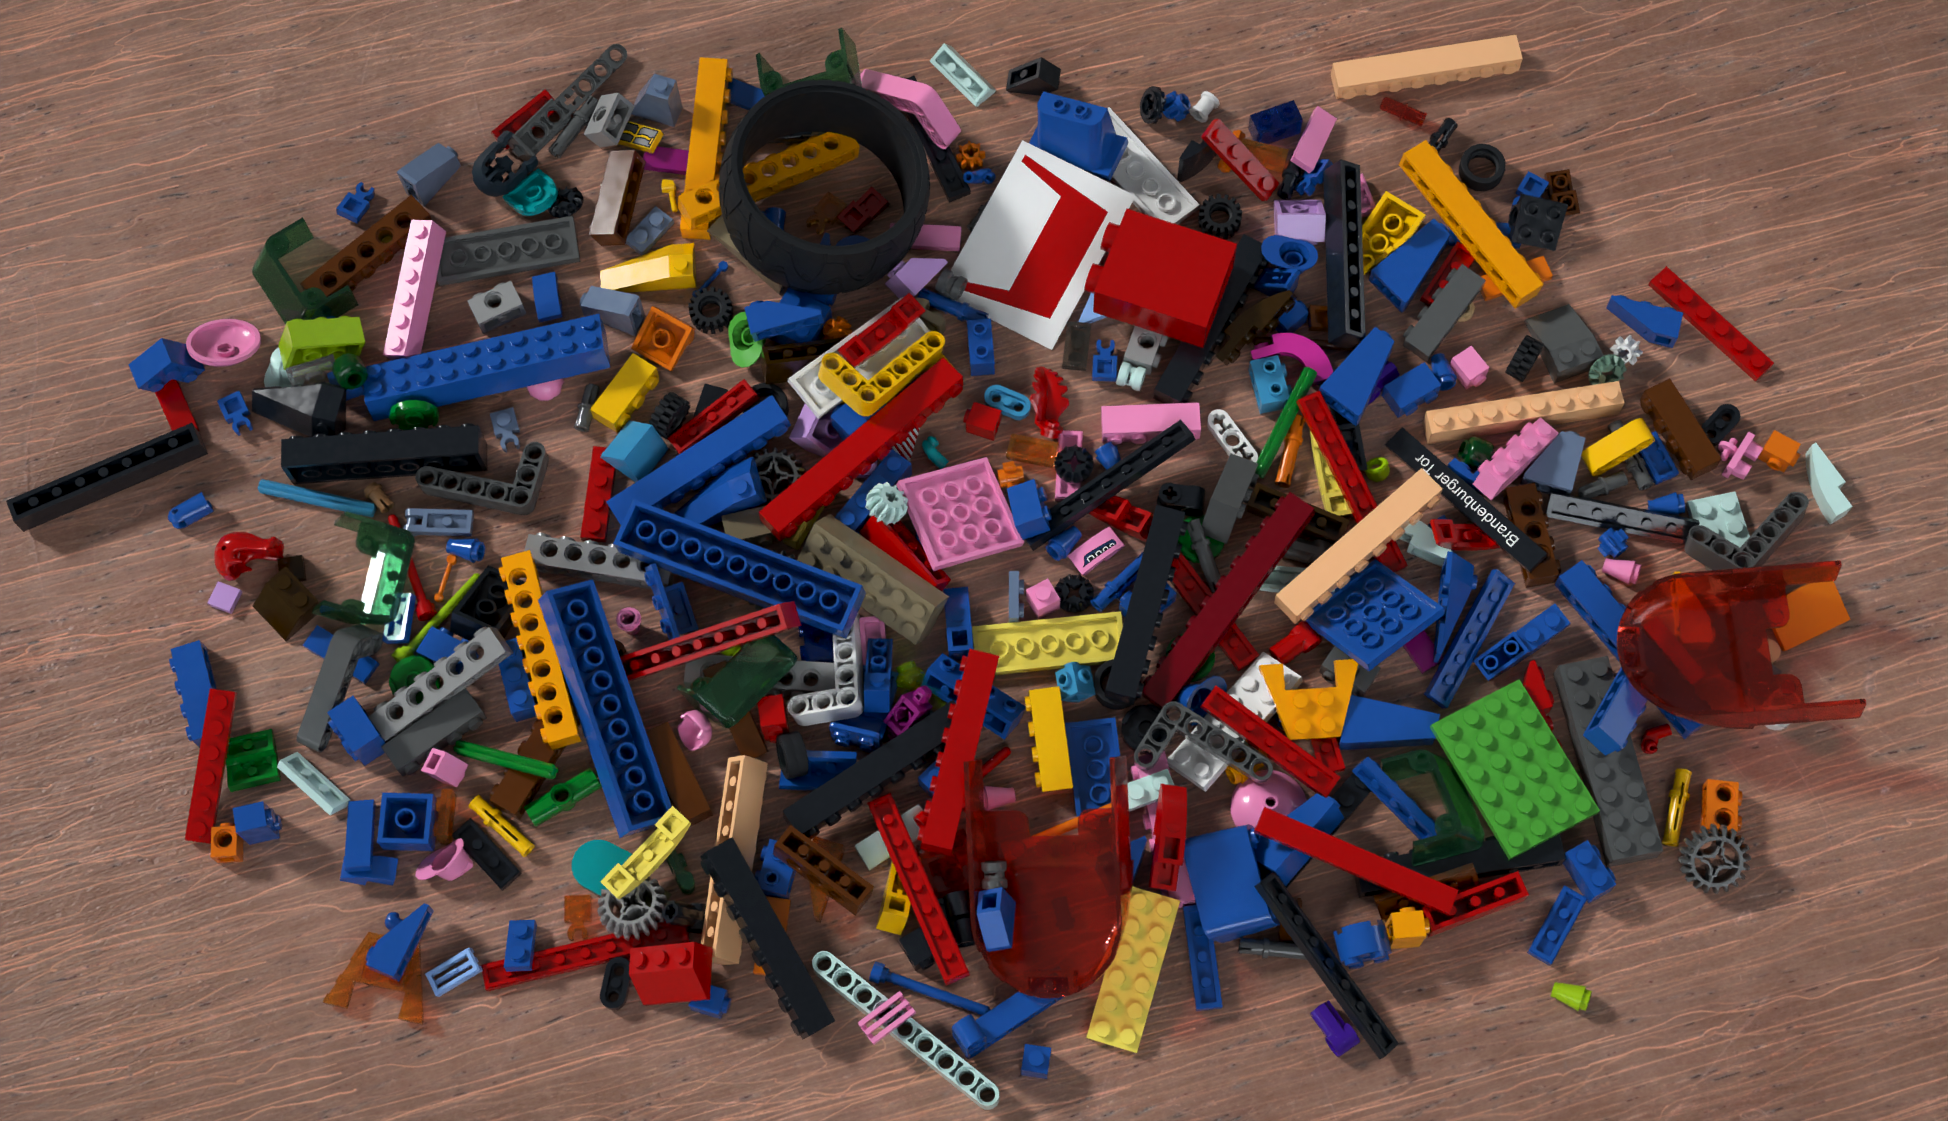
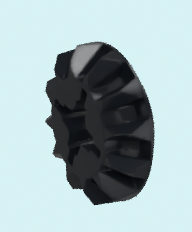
M1151 86L1147 88L1141 98L1140 113L1143 121L1147 124H1156L1159 119H1162V112L1165 111V92L1161 91L1160 87Z
M566 186L563 190L559 188L557 199L547 210L552 216L557 218L571 216L582 207L583 195L577 187L571 188Z
M1074 445L1072 447L1065 446L1062 451L1057 453L1054 466L1057 475L1062 480L1069 483H1079L1091 475L1094 462L1092 455H1090L1086 448ZM1076 456L1077 462L1081 464H1078L1075 472H1072L1071 464L1067 462H1071L1072 458Z
M1069 574L1064 578H1060L1055 586V591L1060 598V608L1067 612L1077 613L1084 611L1091 605L1090 601L1094 598V587H1092L1089 579L1082 577L1080 574ZM1068 587L1074 590L1080 587L1078 593L1080 598L1075 595L1068 598L1070 594Z

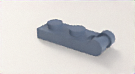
M417 508L405 510L407 523L404 525L403 534L406 536H472L473 510ZM422 519V525H416L417 520Z

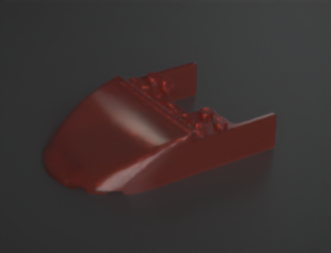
M1840 560L1686 572L1669 575L1654 581L1652 585L1643 591L1640 590L1629 602L1620 620L1617 631V653L1627 679L1648 701L1680 718L1715 727L1754 729V726L1856 719L1861 717L1866 707V699L1805 703L1802 684L1796 676L1792 674L1773 675L1766 629L1783 627L1789 621L1790 613L1785 587L1793 584L1836 581L1842 567Z
M1126 755L1110 757L1109 759L1112 808L1084 810L1078 817V835L1030 836L1029 820L1022 811L986 810L984 807L982 759L964 761L972 934L978 952L982 953L992 973L1002 982H1006L1020 993L1038 998H1060L1080 992L1096 982L1106 972L1117 954L1129 914L1134 860H1131ZM1007 861L1005 878H1007L1008 888L1003 889L1016 902L1013 943L1010 949L988 952L985 947L977 917L979 891L989 890L982 889L984 872L981 871V862Z

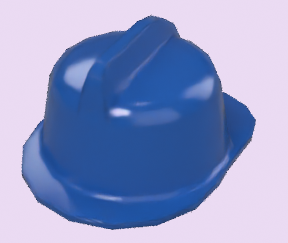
M1273 235L1267 237L1261 245L1263 256L1271 264L1281 269H1298L1300 274L1312 268L1318 259L1316 248L1303 240Z
M1212 676L1201 684H1188L1180 691L1176 702L1204 718L1208 713L1200 708L1202 703L1216 685L1227 693V684L1220 676ZM1197 722L1190 723L1191 726L1199 724Z

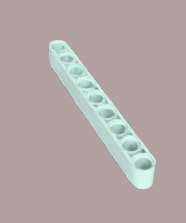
M821 951L813 957L812 966L815 974L866 1016L888 1000V998L830 952ZM829 960L832 964L828 970L822 971L818 969L819 962ZM849 976L852 981L850 985L841 987L838 985L839 978ZM869 992L872 998L867 1003H861L858 1001L859 994ZM893 1004L889 1009H894L896 1005ZM901 1010L880 1027L885 1029L905 1012ZM877 1016V1017H876L875 1019H873L872 1021L876 1022V1021H878L880 1018ZM910 1017L901 1024L910 1025L913 1028L911 1034L907 1036L900 1035L898 1033L900 1026L889 1033L984 1110H990L998 1105L1000 1096L997 1086L913 1018ZM922 1041L932 1042V1050L929 1052L920 1051L918 1047ZM943 1057H950L954 1064L948 1069H943L940 1067L939 1061ZM965 1073L973 1075L974 1081L971 1085H963L959 1081L960 1077ZM984 1090L994 1092L995 1098L991 1102H984L980 1098Z

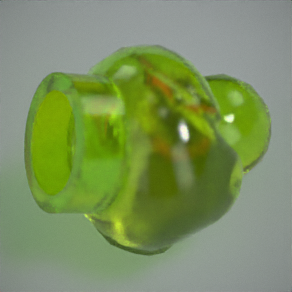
M914 660L896 667L898 676L895 681L898 687L911 688L910 692L921 687L920 683L924 679L925 672L916 666Z

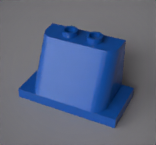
M1043 92L1037 105L1038 126L1029 144L1092 175L1110 181L1129 142L1127 137L1116 135L1108 108Z

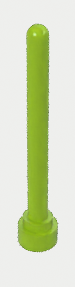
M473 574L406 646L398 647L391 656L397 662L403 658L414 656L413 653L417 650L431 626L437 628L449 616L479 578L480 574Z

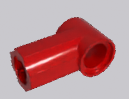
M1305 620L1296 625L1289 632V635L1270 647L1269 652L1272 658L1286 665L1304 652L1305 654L1313 650L1321 643L1322 639Z

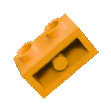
M1415 907L1401 908L1400 912L1391 913L1385 923L1391 949L1420 947L1424 939H1426V934L1430 933L1428 918H1424L1423 910L1416 911Z

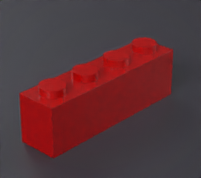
M871 516L860 530L865 539L940 591H943L951 581L942 569L933 571L923 546L901 521L895 524L889 523L886 526L882 520L877 522V518Z
M1519 871L1458 893L1449 915H1445L1427 906L1422 907L1421 910H1423L1424 918H1428L1430 933L1427 934L1428 938L1523 902L1529 894Z

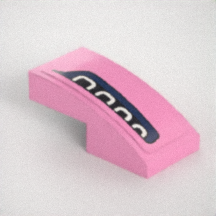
M1109 526L1075 549L1068 557L1079 572L1085 576L1103 560L1108 561L1125 545Z

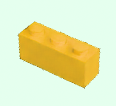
M632 353L590 410L593 418L618 433L621 427L623 428L631 419V414L634 410L642 406L649 390H653L659 382L657 368Z

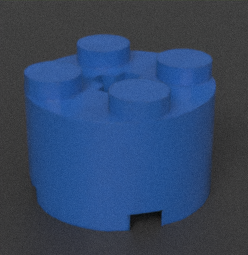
M1377 920L1378 925L1373 926L1371 921L1351 924L1342 927L1341 934L1337 930L1334 931L1333 935L1340 963L1348 966L1349 969H1357L1364 966L1363 962L1374 960V963H1382L1390 960L1389 954L1392 953L1384 920Z

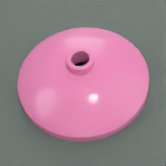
M219 319L204 323L195 328L186 340L187 351L193 359L214 367L232 366L244 362L256 353L261 344L258 329L248 322L237 319Z
M1268 770L1257 771L1255 774L1262 777L1268 773ZM1273 770L1266 782L1257 783L1248 778L1243 784L1239 783L1231 798L1230 812L1236 827L1247 824L1256 827L1264 807L1287 816L1307 800L1302 788L1293 778L1285 773ZM1266 800H1273L1275 805L1272 807L1268 806Z

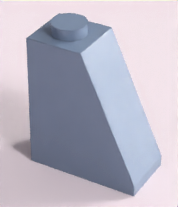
M653 74L639 92L631 115L675 127L683 108L676 80Z
M437 143L400 168L397 174L408 196L412 195L425 207L461 167L457 158V152L449 146L444 147Z
M590 286L588 292H585L580 299V307L584 316L600 314L603 324L636 336L646 317L640 296Z
M1561 431L1524 473L1520 485L1535 483L1537 491L1540 490L1543 493L1550 494V491L1571 494L1586 438L1576 432Z

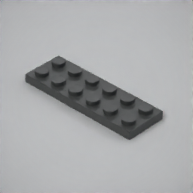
M568 216L445 237L437 282L439 286L581 262L574 217Z

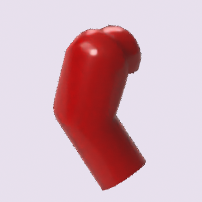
M1668 723L1647 729L1644 732L1641 740V749L1644 753H1656L1659 739L1672 735Z

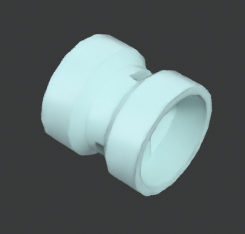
M1123 361L1116 384L1120 386L1128 385L1133 390L1140 391L1147 368L1141 366L1137 368L1132 367L1131 363Z

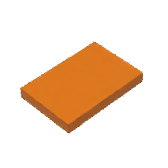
M1826 574L1762 605L1782 651H1787L1851 620L1831 574Z

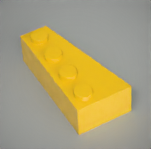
M1060 686L1029 690L1028 696H1025L1024 700L1026 712L1030 711L1031 721L1028 722L1029 737H1034L1035 747H1031L1032 760L1038 763L1039 772L1034 773L1036 788L1041 787L1042 792L1072 789L1073 783Z

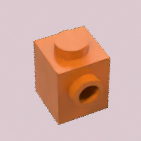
M1774 430L1757 459L1767 463L1771 469L1780 470L1784 473L1789 465L1794 467L1801 454L1797 453V450L1801 444Z

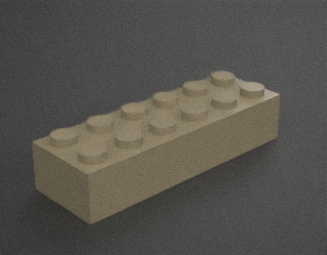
M830 514L814 523L797 559L799 562L862 585L866 595L861 607L915 645L930 635L949 598L942 591Z

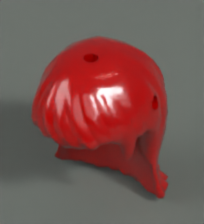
M247 532L229 533L221 537L216 545L214 553L215 567L224 579L235 581L241 573L252 571V568L245 566L251 560L277 561V559L283 558L284 543L274 536L269 539H263Z

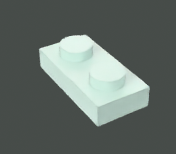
M1168 769L1119 787L1128 812L1157 802L1160 784L1174 785Z

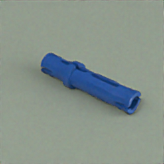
M922 288L917 298L929 300L931 307L954 315L960 321L988 319V313L970 307L969 303L957 302L925 288Z
M1143 552L1112 582L1108 581L1105 584V588L1090 601L1098 612H1102L1115 598L1119 599L1122 596V592L1136 580Z

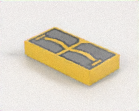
M628 121L618 144L653 154L664 134L659 129Z

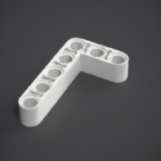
M859 612L847 639L833 634L835 689L793 696L787 704L788 712L798 725L809 726L855 718L863 713L864 681ZM853 677L850 681L846 682L848 678ZM850 700H854L851 704L847 705ZM826 704H829L827 708L822 709Z

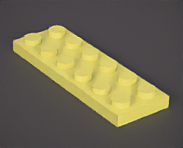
M1121 611L973 626L974 650L999 656L995 675L1062 669L1065 664L1070 662H1079V665L1086 666L1101 665L1114 659L1123 622Z
M1130 886L1086 1038L1137 1053L1180 900Z

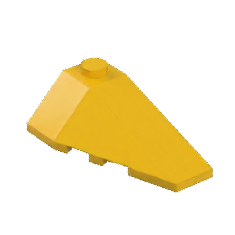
M1385 191L1362 226L1364 275L1411 238L1426 217V214Z
M671 244L601 270V288L626 293L697 288L695 244Z

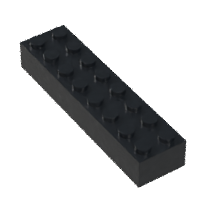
M471 423L462 424L460 427L440 425L432 429L414 427L412 430L389 429L387 432L367 430L361 434L341 432L333 436L316 434L314 437L291 436L289 439H281V468L293 485L416 476L417 471L424 466L459 473L488 471L487 442L479 426Z

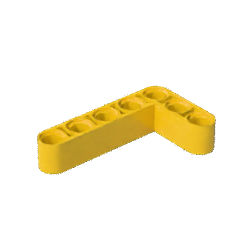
M937 331L927 332L869 380L840 355L828 353L822 358L818 377L823 384L857 414L870 416L939 360L945 345V338Z

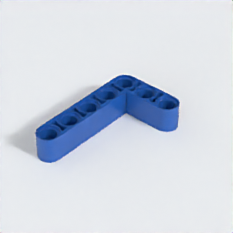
M1058 966L975 1020L972 1014L956 1022L952 1026L953 1038L966 1058L971 1059L1067 996L1074 990V987L1060 966Z

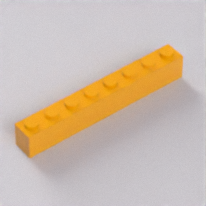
M703 57L699 59L684 191L696 189L706 181L719 179V167H721L724 155L721 153V145L725 146L726 131H723L724 124H728L726 103H730L731 90L728 89V82L733 81V68H729L728 59ZM703 200L701 203L707 204L709 201ZM681 214L680 231L682 238L711 240V234L707 230L716 220L690 230Z
M1425 140L1403 153L1399 162L1401 169L1511 305L1516 309L1537 296L1544 285L1540 276L1532 271L1524 256L1515 250L1510 239L1501 233L1497 228L1496 222L1484 212L1480 202L1471 196L1466 185L1453 174L1452 168L1440 158L1436 148Z

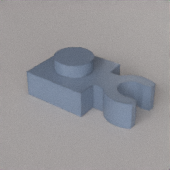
M511 407L490 413L496 438H501L500 445L503 451L508 452L506 446L509 442H514L516 448L520 449V442L517 436L514 435L520 432L514 408Z

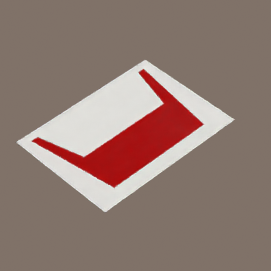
M1022 140L951 269L954 276H963L968 279L963 294L958 300L950 297L947 291L938 293L960 303H969L970 307L988 313L989 319L991 318V320L1052 350L1084 292L1086 279L1092 264L1099 265L1106 252L1101 250L1100 247L1108 223L1112 222L1120 225L1126 208H1130L1136 196Z

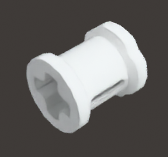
M1204 91L1201 94V99L1195 106H1191L1189 112L1197 121L1203 123L1208 120V115L1211 111L1218 108L1220 102L1215 95Z

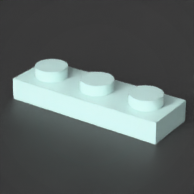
M296 752L279 761L277 768L329 815L348 806L350 799L300 753Z

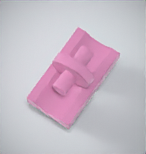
M1748 432L1738 448L1735 446L1738 442L1735 438H1731L1729 442L1721 441L1719 443L1718 450L1721 452L1720 457L1722 461H1726L1728 457L1732 458L1722 476L1729 478L1732 474L1744 480L1752 466L1742 461L1741 457L1744 455L1756 461L1763 450V447L1752 440L1755 436L1754 434Z

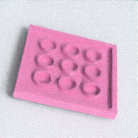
M987 457L898 480L896 484L899 491H904L903 497L908 499V514L933 571L1021 547L1024 544V540H1022L1015 527L1013 515Z

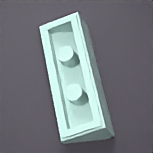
M944 43L930 60L976 107L996 91L986 79L948 44Z
M919 804L901 815L912 842L917 840L920 829L913 819L920 811H923ZM879 830L855 845L856 852L869 871L890 858Z

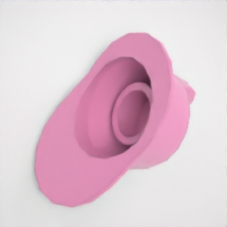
M461 838L456 839L449 845L428 855L416 870L417 879L426 880L437 875L447 881H453L473 867V861L463 849L464 841Z

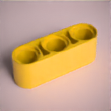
M1638 418L1583 450L1581 457L1591 475L1595 477L1647 448L1655 441V438L1643 418Z

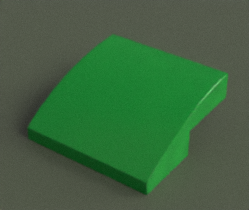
M272 729L230 738L225 764L230 792L281 781L280 770L277 768L279 760Z

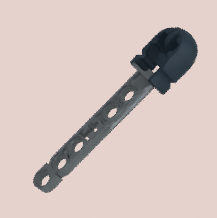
M620 44L609 46L600 55L599 59H596L555 100L551 98L515 134L510 131H504L497 138V142L495 141L487 147L474 162L472 176L477 188L484 194L493 197L506 195L514 190L527 177V172H532L538 166L536 154L571 121L570 115L611 76L612 72L614 73L627 59L626 49ZM610 51H619L622 55V60L614 61L610 57ZM595 66H603L606 69V75L598 76L594 70ZM582 80L589 82L591 90L588 92L582 91L579 88V82ZM574 93H576L578 96L574 99L572 104H569L567 106L565 104L566 98L569 99ZM549 111H555L559 114L560 119L558 122L554 123L548 119L547 114ZM538 126L542 128L544 136L542 138L533 136L531 131L533 127ZM506 145L513 149L512 152L518 158L521 157L524 160L516 173L512 172L511 166L514 162L507 155L503 158L497 157L495 159V154L501 153ZM495 159L497 164L494 167L490 166ZM506 172L508 176L504 180L502 175Z

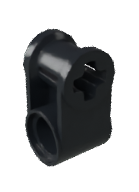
M1166 483L1160 487L1157 505L1186 512V516H1201L1203 514L1206 491L1200 486Z

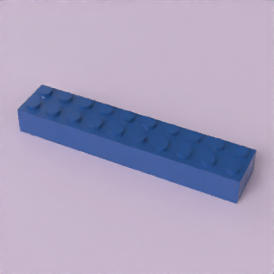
M595 314L366 366L368 377L364 383V401L373 421L389 418L391 407L396 403L406 400L426 401L439 407L611 368L606 330L600 314Z
M633 499L613 543L619 553L648 564L656 563L657 567L764 608L794 601L800 622L847 639L866 595L863 586L635 499Z
M592 579L546 591L538 599L619 838L656 828L655 824L672 806L595 583Z

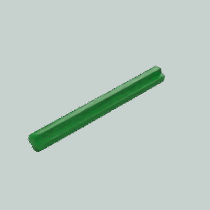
M1305 367L1258 457L1256 462L1258 466L1255 473L1259 474V478L1263 479L1268 472L1300 409L1297 400L1307 395L1317 375V372L1312 368Z
M458 740L453 747L454 752L460 756L548 779L556 778V774L559 771L558 767L551 763Z

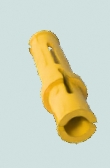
M1675 769L1673 789L1669 791L1671 799L1662 844L1670 847L1679 846L1678 842L1685 805L1690 797L1688 788L1692 772L1687 769Z
M477 795L470 802L468 807L484 820L483 823L487 827L491 826L504 840L520 852L523 857H526L534 849L535 845L501 815L502 812L498 808L494 809L480 795ZM485 811H488L497 821H499V824H497L492 818H490L485 813ZM506 828L508 831H510L518 839V841L512 838L504 829Z

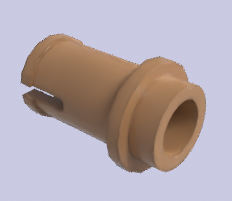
M372 482L364 489L365 497L371 499L382 514L389 511L383 505V502L390 509L395 505L384 493L381 484Z

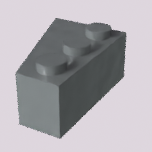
M1230 453L1202 523L1205 536L1227 544L1237 518L1242 519L1247 505L1243 503L1248 504L1253 492L1250 487L1255 488L1259 474L1255 472L1258 463Z

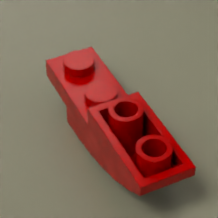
M1532 660L1526 668L1522 684L1552 731L1554 730L1552 719L1550 716H1546V714L1553 707L1554 697L1544 684L1545 675L1541 666H1537L1535 660ZM1556 739L1562 748L1561 742L1559 741V739Z
M1160 784L1153 835H1156L1148 886L1150 888L1176 891L1179 867L1183 866L1185 850L1187 787Z

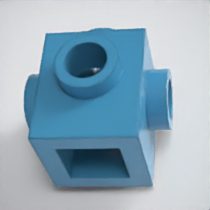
M1070 662L1065 664L1063 669L1055 672L1057 686H1060L1061 701L1079 703L1096 695L1090 666L1079 665V662Z

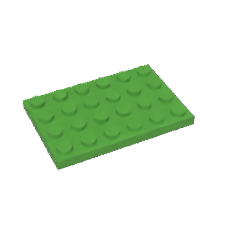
M1520 679L1431 724L1430 729L1509 860L1600 812Z

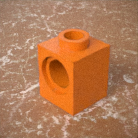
M221 823L220 827H211L210 857L217 863L243 862L244 839L236 833L235 824ZM228 837H232L231 844L223 847V841Z

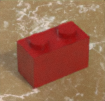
M783 695L758 697L759 718L765 741L770 740L771 743H776L777 735L789 733L787 710Z

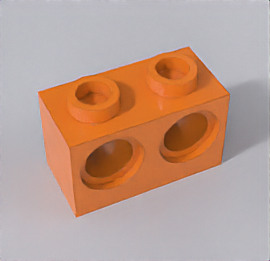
M1707 779L1702 785L1701 825H1704L1707 831L1710 830L1711 823H1714L1717 829H1719L1721 825L1717 822L1716 818L1718 816L1723 817L1727 821V832L1732 828L1737 832L1741 830L1742 817L1738 815V806L1742 804L1743 795L1742 791H1739V782ZM1717 792L1725 793L1728 801L1720 800Z

